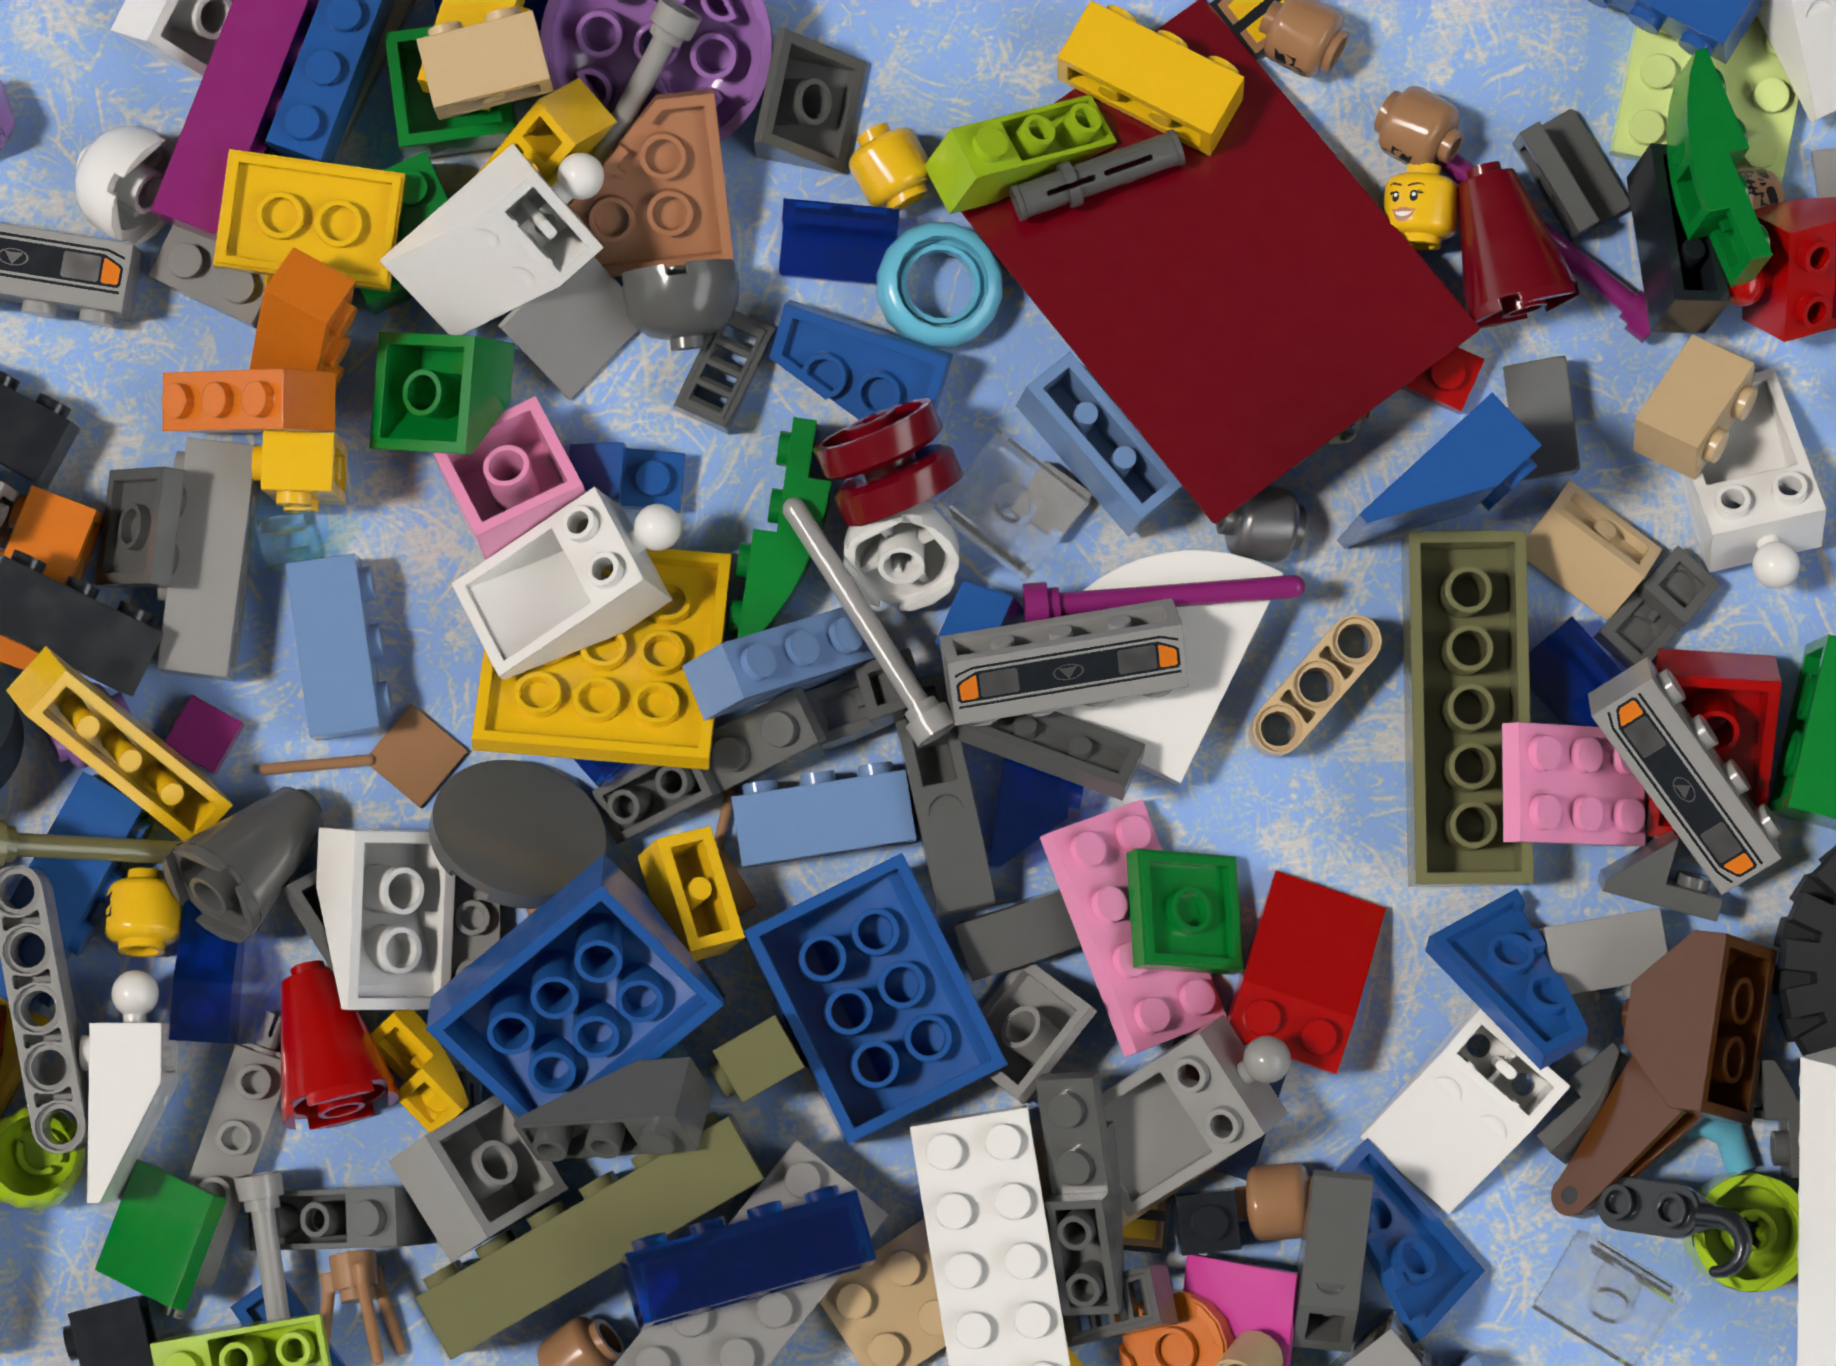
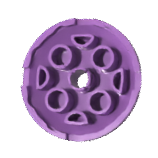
M548 0L542 19L540 39L553 90L555 91L580 78L612 115L646 50L644 35L646 30L650 29L653 25L649 18L659 0ZM675 0L695 11L702 20L690 41L684 40L680 48L674 47L636 119L655 95L714 88L721 142L746 121L755 109L765 89L773 52V34L768 10L764 0Z

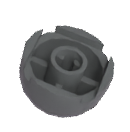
M733 259L685 261L686 265L666 267V264L623 272L622 291L628 316L636 328L649 338L670 340L671 351L706 347L704 336L722 330L733 318L739 302V279Z

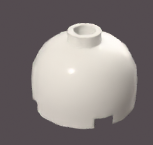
M136 125L114 127L85 147L77 160L75 194L79 207L87 221L120 242L125 240L134 245L142 244L156 235L166 223L160 221L151 211L177 142L156 130Z
M926 500L881 520L858 526H849L844 540L843 564L868 604L880 607L881 600L887 603H899V611H913L933 605L948 594L953 587L955 574L959 568L957 533L949 517L930 500Z

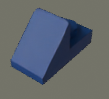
M623 442L570 444L569 459L586 492L596 487L622 508L642 510L651 504H664L672 508L676 513H681L686 461L685 453L627 448Z

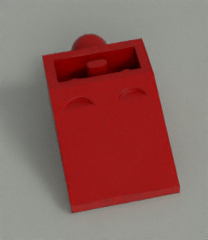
M1836 197L1792 199L1755 209L1754 212L1759 223L1766 228L1769 234L1770 249L1773 255L1753 281L1730 287L1727 280L1730 304L1742 306V319L1783 342L1835 329Z

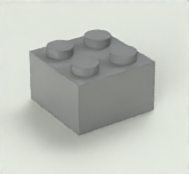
M495 1095L423 1136L389 1160L390 1165L450 1262H453L519 1222L568 1190V1187L551 1161L536 1160L513 1126L515 1118L518 1116Z

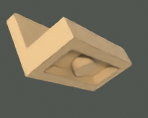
M1571 480L1565 484L1545 514L1526 536L1527 561L1604 619H1610L1645 578L1663 550Z

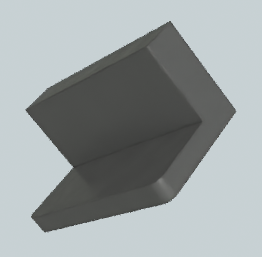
M1573 109L1565 111L1543 125L1540 121L1520 132L1512 143L1571 242L1627 210L1630 206L1629 199Z

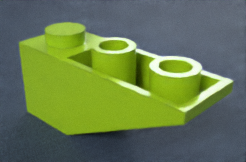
M1090 94L952 128L928 159L925 166L948 213L953 214L1003 200L1010 196L1009 186L1019 185L1055 172L1056 165L1069 161L1071 165L1078 164L1114 147L1117 141Z
M322 1313L239 1323L179 1333L150 1344L154 1366H332Z

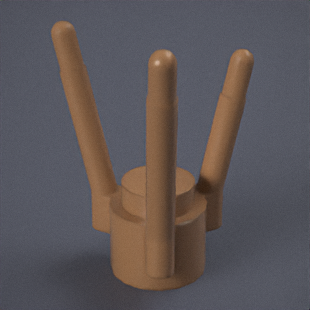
M355 1250L330 1256L331 1272L319 1275L322 1291L320 1313L323 1315L328 1348L330 1346L335 1294L340 1293L342 1304L360 1302L372 1361L375 1365H380L384 1361L373 1303L375 1298L378 1301L396 1353L404 1355L407 1347L386 1287L384 1266H378L376 1250Z

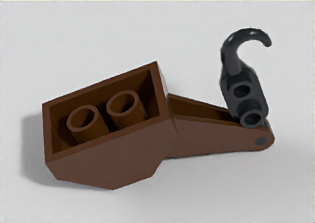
M1693 930L1632 982L1630 997L1626 1000L1622 1009L1623 1042L1632 1056L1572 1159L1553 1185L1551 1201L1557 1212L1578 1219L1589 1218L1597 1212L1601 1220L1610 1228L1674 1239H1683L1712 1229L1728 1232L1733 1239V1254L1723 1265L1710 1267L1709 1275L1713 1278H1727L1738 1273L1747 1264L1752 1252L1753 1236L1748 1223L1738 1212L1725 1206L1715 1205L1690 1187L1637 1179L1636 1177L1705 1118L1719 1122L1752 1126L1777 956L1776 950L1727 933Z

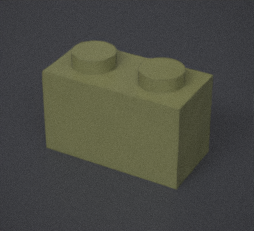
M774 1015L713 1050L718 1062L709 1068L725 1097L730 1098L737 1093L741 1102L744 1103L807 1066L779 1017Z

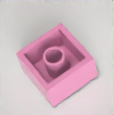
M536 396L503 411L472 455L433 453L443 480L485 560L586 493L577 472Z

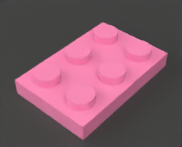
M1523 722L1502 724L1503 842L1620 847L1645 846V790L1600 727Z

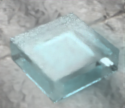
M314 510L256 519L257 536L268 572L286 570L285 563L325 558V547Z

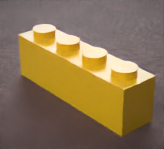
M47 646L43 648L7 688V693L29 719L181 840L185 841L218 823L233 806L209 777Z

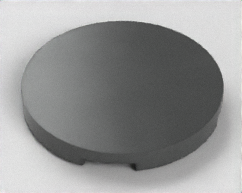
M492 760L462 769L448 779L440 789L429 821L430 843L437 860L444 870L451 876L457 874L471 886L489 894L488 901L514 908H539L605 854L606 830L603 819L587 794L561 774L540 765L523 761Z

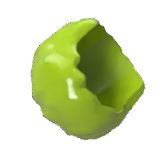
M27 1106L12 1115L0 1119V1202L34 1212L53 1208L70 1196L72 1188L79 1181L87 1154L86 1148L84 1147L69 1153H51L44 1150L36 1142L32 1133ZM59 1110L51 1121L52 1134L60 1142H70L77 1132V1123L65 1112Z

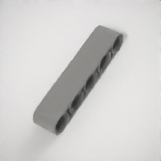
M9 865L0 869V958L31 1129L36 1142L44 1150L51 1153L75 1152L88 1144L89 1082L87 1071H82L79 1063L80 1033L54 891L50 879L42 871L25 865ZM27 876L33 883L34 897L26 907L18 909L10 902L8 889L16 878ZM36 934L44 942L45 955L38 965L30 968L21 961L19 946L26 936ZM42 992L48 993L56 1004L54 1018L44 1026L36 1024L29 1013L32 999ZM53 1050L59 1052L67 1064L64 1078L54 1085L48 1083L40 1072V1063L43 1057ZM62 1109L70 1111L77 1121L75 1137L67 1143L58 1141L51 1131L52 1118Z

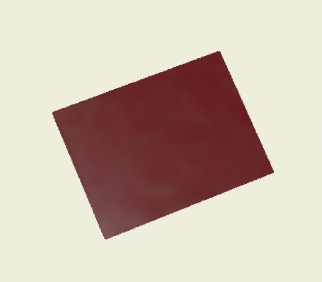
M1197 0L1154 32L1157 33L1159 30L1171 32L1181 38L1187 44L1188 49L1206 58L1209 56L1223 58L1234 65L1239 74L1245 77L1243 100L1211 156L1180 142L1185 156V164L1176 165L1131 183L1083 199L1084 204L1071 209L1067 204L1031 216L1024 221L1019 220L1010 196L996 203L961 211V213L1210 521L1216 524L1476 334L1480 328L1400 231L1390 223V219L1207 1ZM1074 88L1055 103L1086 96L1087 94ZM1093 98L1117 143L1114 147L1089 159L1164 134ZM1147 156L1105 170L1104 174L1142 162L1147 159ZM1090 176L1048 190L1047 195L1059 191L1061 189L1067 188L1069 186H1073L1088 181L1090 179Z

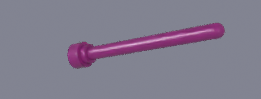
M1459 153L1448 164L1442 161L1438 163L1441 166V170L1459 184L1468 180L1466 171L1475 167ZM1544 221L1572 273L1620 310L1622 313L1619 318L1627 323L1624 329L1643 343L1651 334L1644 292L1642 290L1637 294Z
M1298 575L1060 593L1058 587L1047 588L1046 582L1022 584L1025 622L1169 598L1173 599L1175 607L1291 599L1300 597L1306 588L1304 580Z

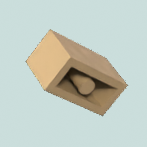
M506 7L488 13L485 16L486 22L463 27L460 21L446 22L431 27L428 30L429 36L416 39L432 104L439 120L554 91L533 10L521 13L519 7Z
M1692 334L1636 416L1633 451L1695 480L1707 461L1715 464L1721 457L1729 440L1730 433L1728 430L1735 419L1744 421L1752 410L1758 394V390L1752 387L1754 362Z

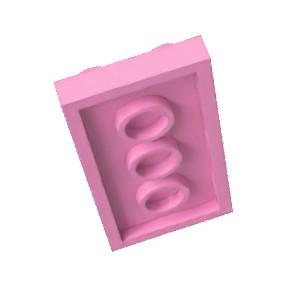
M1143 799L1040 836L1041 843L1124 1058L1204 1027L1223 1014L1227 1018L1210 973L1133 968L1126 853L1137 848L1162 850Z

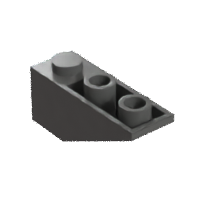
M691 1057L638 1060L515 1118L513 1126L537 1161L557 1162L572 1158H614L620 1155H667L671 1152L698 1151L713 1092Z
M1317 1169L1313 1171L1295 1271L1300 1273L1292 1347L1343 1352L1351 1351L1359 1310L1374 1182L1373 1175Z
M403 1185L284 1190L285 1194L279 1196L280 1207L275 1208L281 1250L380 1248L436 1243V1237ZM248 1212L250 1251H257L251 1212Z

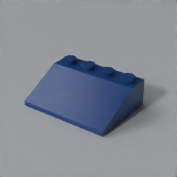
M1492 392L1366 507L1337 541L1344 549L1469 514L1480 503L1489 511L1537 467L1530 456L1542 445Z
M903 853L743 931L744 940L845 1145L1008 1065Z
M603 854L431 996L426 1030L519 1117L635 1061L660 1058L723 1007L725 999L646 894Z

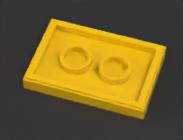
M229 149L213 266L219 269L273 276L292 248L295 247L355 280L356 288L390 292L392 274L384 267L380 259L397 245L406 175L405 173Z

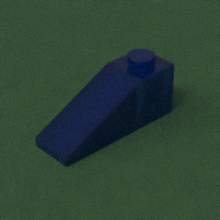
M189 899L184 903L173 977L169 1040L237 1044L245 941L234 943L223 940L204 929L195 921L202 912Z

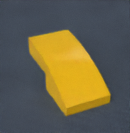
M395 1010L371 1032V1035L386 1064L404 1081L398 1088L400 1096L398 1101L430 1133L453 1120L469 1105V1102L448 1055L441 1044L426 1030L427 1025L414 1010Z

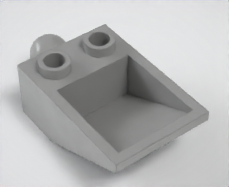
M1223 1014L1102 1092L1106 1121H1114L1122 1208L1128 1217L1260 1138L1289 1114L1269 1084L1282 1079L1287 1074L1291 1065L1290 1051L1282 1040L1274 1036H1260L1252 1040L1245 1048Z

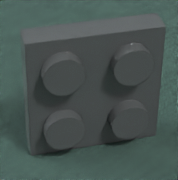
M165 466L110 470L95 585L111 588L171 586V578L179 562V549L176 545L178 523L185 510L187 501L186 489L183 486L185 470Z

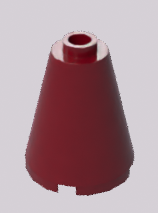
M1500 161L1488 162L1468 169L1466 171L1468 180L1458 185L1464 308L1478 324L1479 328L1494 327L1528 318L1527 313L1543 307L1548 312L1580 297L1576 278L1513 168L1502 169Z

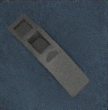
M940 672L919 677L922 688L927 696L934 695L939 704L946 702L950 708L947 700L944 673ZM904 717L894 722L938 917L996 904L961 741H958V727L955 726L937 740L918 748L906 729V726L909 724L907 718Z
M799 687L713 730L709 770L642 765L595 789L592 793L616 844L787 763V760L827 739L802 687Z
M1099 1071L1041 1074L1035 1082L1052 1195L1045 1204L1062 1316L1119 1314L1122 1310L1123 1295L1121 1185L1114 1121H1106Z

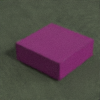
M191 695L165 743L181 756L217 775L245 724L200 698Z

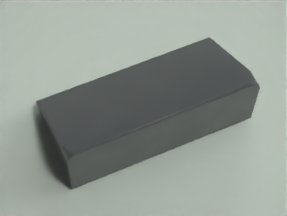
M1566 356L1549 357L1504 366L1503 373L1508 409L1542 445L1530 456L1537 467L1522 481L1575 475L1580 470V460Z

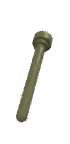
M0 820V868L5 862H13L16 857L163 864L165 857L172 852V849L177 844L183 841L17 833L15 827L7 826L4 820Z

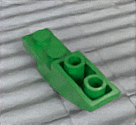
M1702 48L1694 52L1675 80L1667 121L1668 167L1678 214L1688 240L1709 236L1730 287L1753 281L1773 254L1770 249L1769 234L1766 228L1759 223L1749 200L1746 180L1736 170V166L1750 149L1747 143L1746 128L1734 113L1726 94V84L1722 73L1715 68L1707 48Z
M793 417L792 431L780 432L776 465L786 466L783 489L772 488L768 511V522L778 524L777 532L753 529L752 542L740 543L736 576L746 578L743 601L732 599L728 623V634L738 635L737 638L773 627L791 602L812 561L809 553L784 516L783 504L789 498L796 497L801 499L820 529L823 530L832 492V481L810 478L814 457L813 448L815 447L818 429L817 420Z

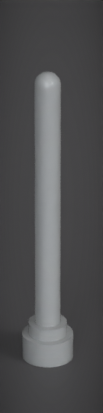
M659 0L649 18L653 22L649 30L653 37L612 113L617 122L590 154L600 164L634 123L673 48H680L684 40L690 41L702 18L687 6L675 0Z
M796 497L786 500L783 504L784 516L906 705L908 711L904 715L909 721V724L906 726L907 731L918 748L937 740L955 727L950 708L946 702L939 704L934 695L927 696L805 503Z
M281 1170L257 1172L234 1177L237 1202H244L245 1212H251L266 1319L290 1317L275 1208L280 1207L279 1196L285 1194Z

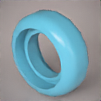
M926 222L904 231L885 251L876 274L877 300L886 321L902 337L937 349H952L974 340L994 320L1003 297L1002 270L995 254L976 232L952 222ZM931 253H945L957 258L967 268L972 280V295L968 305L961 313L949 318H934L922 313L912 303L907 292V275L911 266L918 258Z

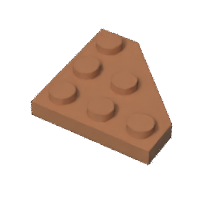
M714 88L655 95L601 163L604 171V182L599 192L588 199H572L568 204L604 247L594 257L612 277L622 276L623 272L661 264H666V267L686 265L685 261L708 259L734 260Z

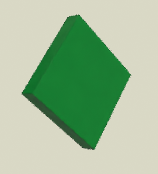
M1139 848L1127 852L1133 968L1234 975L1244 971L1236 856Z
M137 1159L94 1270L169 1308L185 1311L227 1199L159 1166Z

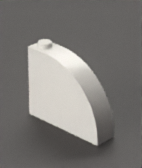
M1182 550L1152 555L1118 567L1096 580L1083 591L1283 576L1284 573L1253 559L1231 553L1209 550ZM1271 600L1176 607L1183 624L1189 687L1173 689L1169 694L1160 697L1137 695L1115 699L1112 703L1101 707L1077 705L1059 708L1056 711L1146 744L1139 768L1178 786L1182 782Z

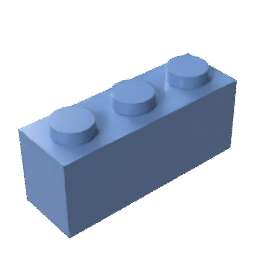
M1071 351L1026 386L1016 407L1128 537L1169 505L1183 487L1125 414Z
M355 553L285 563L310 738L320 741L386 731L384 717L393 715V703L389 682H379L376 659L385 658V648L380 623L370 624L367 602L377 600L372 567H362V561Z
M841 607L723 642L682 667L705 721L773 700L795 688L802 687L805 690L834 681L854 670L855 666L874 659V655L844 608Z
M892 761L858 766L859 777L836 780L834 770L800 775L801 786L778 789L777 779L742 784L743 795L731 797L742 867L745 869L916 842L906 769L894 771Z

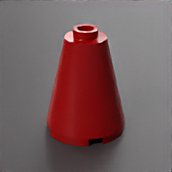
M321 960L308 961L290 969L291 976L281 982V1116L283 1124L288 1129L296 1130L295 1119H307L310 1130L324 1129L375 1115L372 1103L385 1097L388 1108L394 1105L400 1097L397 1084L360 1011L341 1009L335 975L330 967H325L324 961Z

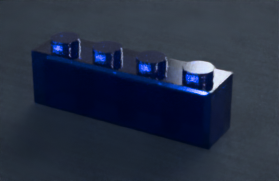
M832 1185L804 1194L806 1204L783 1210L781 1201L769 1202L748 1209L746 1211L748 1220L726 1225L724 1217L721 1216L690 1225L691 1235L668 1241L666 1233L663 1232L632 1241L633 1251L625 1253L620 1260L639 1331L869 1267L877 1258L857 1190L841 1194L839 1186Z

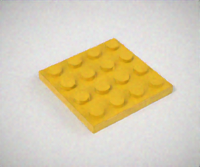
M646 549L672 601L624 633L505 680L498 676L484 649L471 738L472 750L709 770L715 718L704 721L682 666L723 643L732 554L665 549L661 551ZM606 567L603 573L608 578L612 571Z

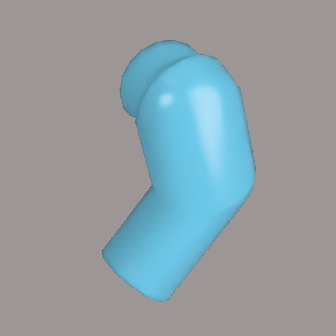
M1705 1118L1685 1135L1690 1139L1702 1135L1704 1138L1717 1143L1727 1173L1741 1172L1755 1167L1741 1124L1719 1122Z

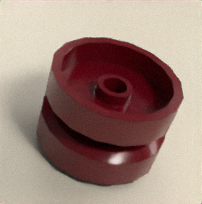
M930 398L912 400L871 414L833 433L813 448L825 477L834 480L849 479L839 488L834 496L842 518L848 527L881 520L907 510L947 490L963 477V471L952 447L942 444L926 446L937 437L943 428L933 401Z

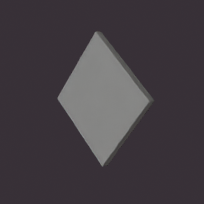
M595 257L590 259L560 287L513 309L498 325L569 400L638 331L628 316L622 286Z

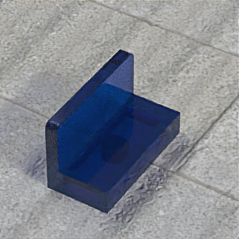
M784 198L779 274L782 277L877 286L876 274L885 251L898 238L900 209Z
M1571 616L1529 652L1530 687L1564 725L1599 727L1591 716L1588 693L1619 675L1622 671L1574 617Z

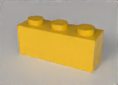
M1090 0L1057 56V75L1059 81L1087 95L1091 94L1093 98L1162 133L1174 129L1180 142L1208 156H1211L1243 100L1245 77L1240 75L1237 68L1230 62L1217 56L1206 58L1188 49L1187 44L1175 34L1164 30H1159L1156 33L1138 24L1133 15L1115 5L1104 7Z

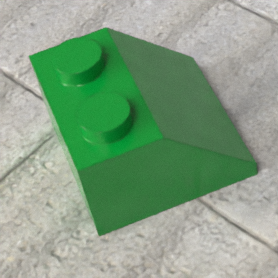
M379 332L369 449L472 455L510 403L515 343L468 335Z

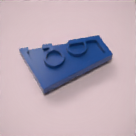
M789 300L784 304L769 358L825 400L830 398L860 420L876 412L922 398H930L937 411L953 354Z
M1518 888L1429 936L1425 952L1512 1042L1542 1070L1584 1046L1589 1028L1562 975L1554 973L1544 953L1546 944L1538 928L1532 929L1523 912L1525 902Z
M1367 1138L1356 1146L1332 1171L1369 1174L1374 1177L1365 1255L1414 1344L1425 1337L1485 1270Z

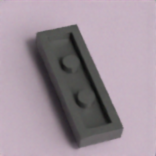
M1057 711L1040 717L1023 714L999 718L996 722L986 726L963 724L960 725L958 741L1122 801L1140 766L1146 745Z

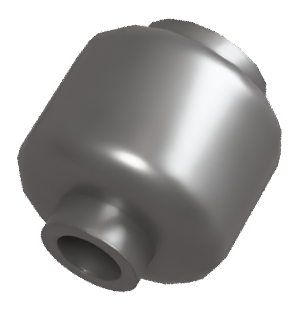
M1269 485L1220 522L1216 523V530L1218 534L1225 535V542L1231 554L1254 560L1280 562L1288 557L1291 550L1296 551L1300 548L1306 531V510L1303 505L1298 504L1297 498L1291 490Z

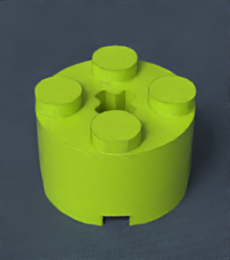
M1744 1171L1724 1173L1704 1183L1696 1191L1715 1205L1732 1209L1738 1212L1745 1221H1755L1757 1224L1751 1230L1755 1241L1752 1243V1252L1747 1264L1738 1273L1727 1278H1713L1709 1275V1269L1712 1266L1723 1265L1732 1256L1734 1242L1728 1232L1712 1229L1683 1238L1684 1247L1689 1259L1702 1275L1718 1285L1743 1292L1771 1291L1786 1284L1797 1275L1799 1202L1798 1194L1790 1186L1781 1180L1764 1174Z

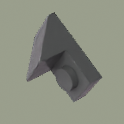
M1673 830L1662 834L1645 844V846H1641L1601 869L1597 880L1604 892L1717 922L1723 901L1718 891L1710 888L1711 880L1705 876L1678 870L1675 878L1669 877L1678 845V837Z

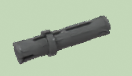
M1171 129L1164 134L1118 148L1112 152L1075 165H1071L1069 161L1057 164L1055 172L1019 185L1009 186L1010 198L1019 220L1024 221L1031 216L1067 204L1071 209L1084 204L1083 199L1131 183L1176 165L1185 164V156L1177 133L1174 129ZM1147 156V159L1142 162L1104 174L1105 170ZM1090 176V179L1088 181L1073 186H1069L1067 188L1061 189L1059 191L1047 195L1048 190Z

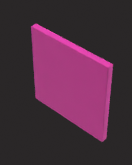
M1199 1254L1187 1255L1183 1291H1192L1210 1300L1226 1318L1234 1340L1242 1332L1248 1330L1261 1331L1271 1336L1278 1343L1282 1351L1283 1366H1290L1300 1273Z

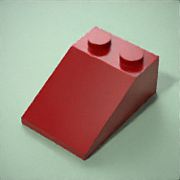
M1658 648L1656 669L1659 673L1668 669L1674 675L1685 693L1686 699L1681 703L1692 718L1701 714L1708 722L1718 740V745L1713 748L1724 763L1733 759L1741 768L1751 787L1746 793L1756 807L1763 803L1767 805L1782 684L1776 657L1772 655ZM1647 793L1645 836L1659 837L1671 830L1675 832Z
M1275 870L1243 964L1244 971L1240 973L1226 1015V1019L1243 1045L1248 1046L1252 1040L1260 1036H1274L1287 1045L1291 1054V1061L1328 1074H1337L1356 1018L1386 908Z

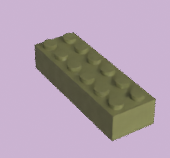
M1526 530L1408 531L1401 539L1408 887L1525 886L1534 883L1533 843L1503 842L1502 724L1530 723Z
M715 1111L707 1115L698 1151L671 1152L667 1155L639 1154L630 1159L636 1169L635 1171L618 1180L612 1170L578 1189L584 1200L569 1209L566 1208L562 1200L543 1209L527 1219L532 1230L516 1239L510 1229L476 1248L475 1251L480 1258L476 1263L464 1268L460 1259L424 1278L423 1281L428 1290L415 1298L450 1360L766 1178L765 1171L733 1115L723 1120L719 1119Z

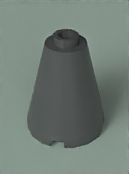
M282 787L177 844L163 861L165 879L174 897L181 906L190 899L202 912L195 921L204 929L223 940L234 943L244 942L249 936L259 931L281 896V889L288 885L318 837L319 827H323L321 806L316 798L306 790Z

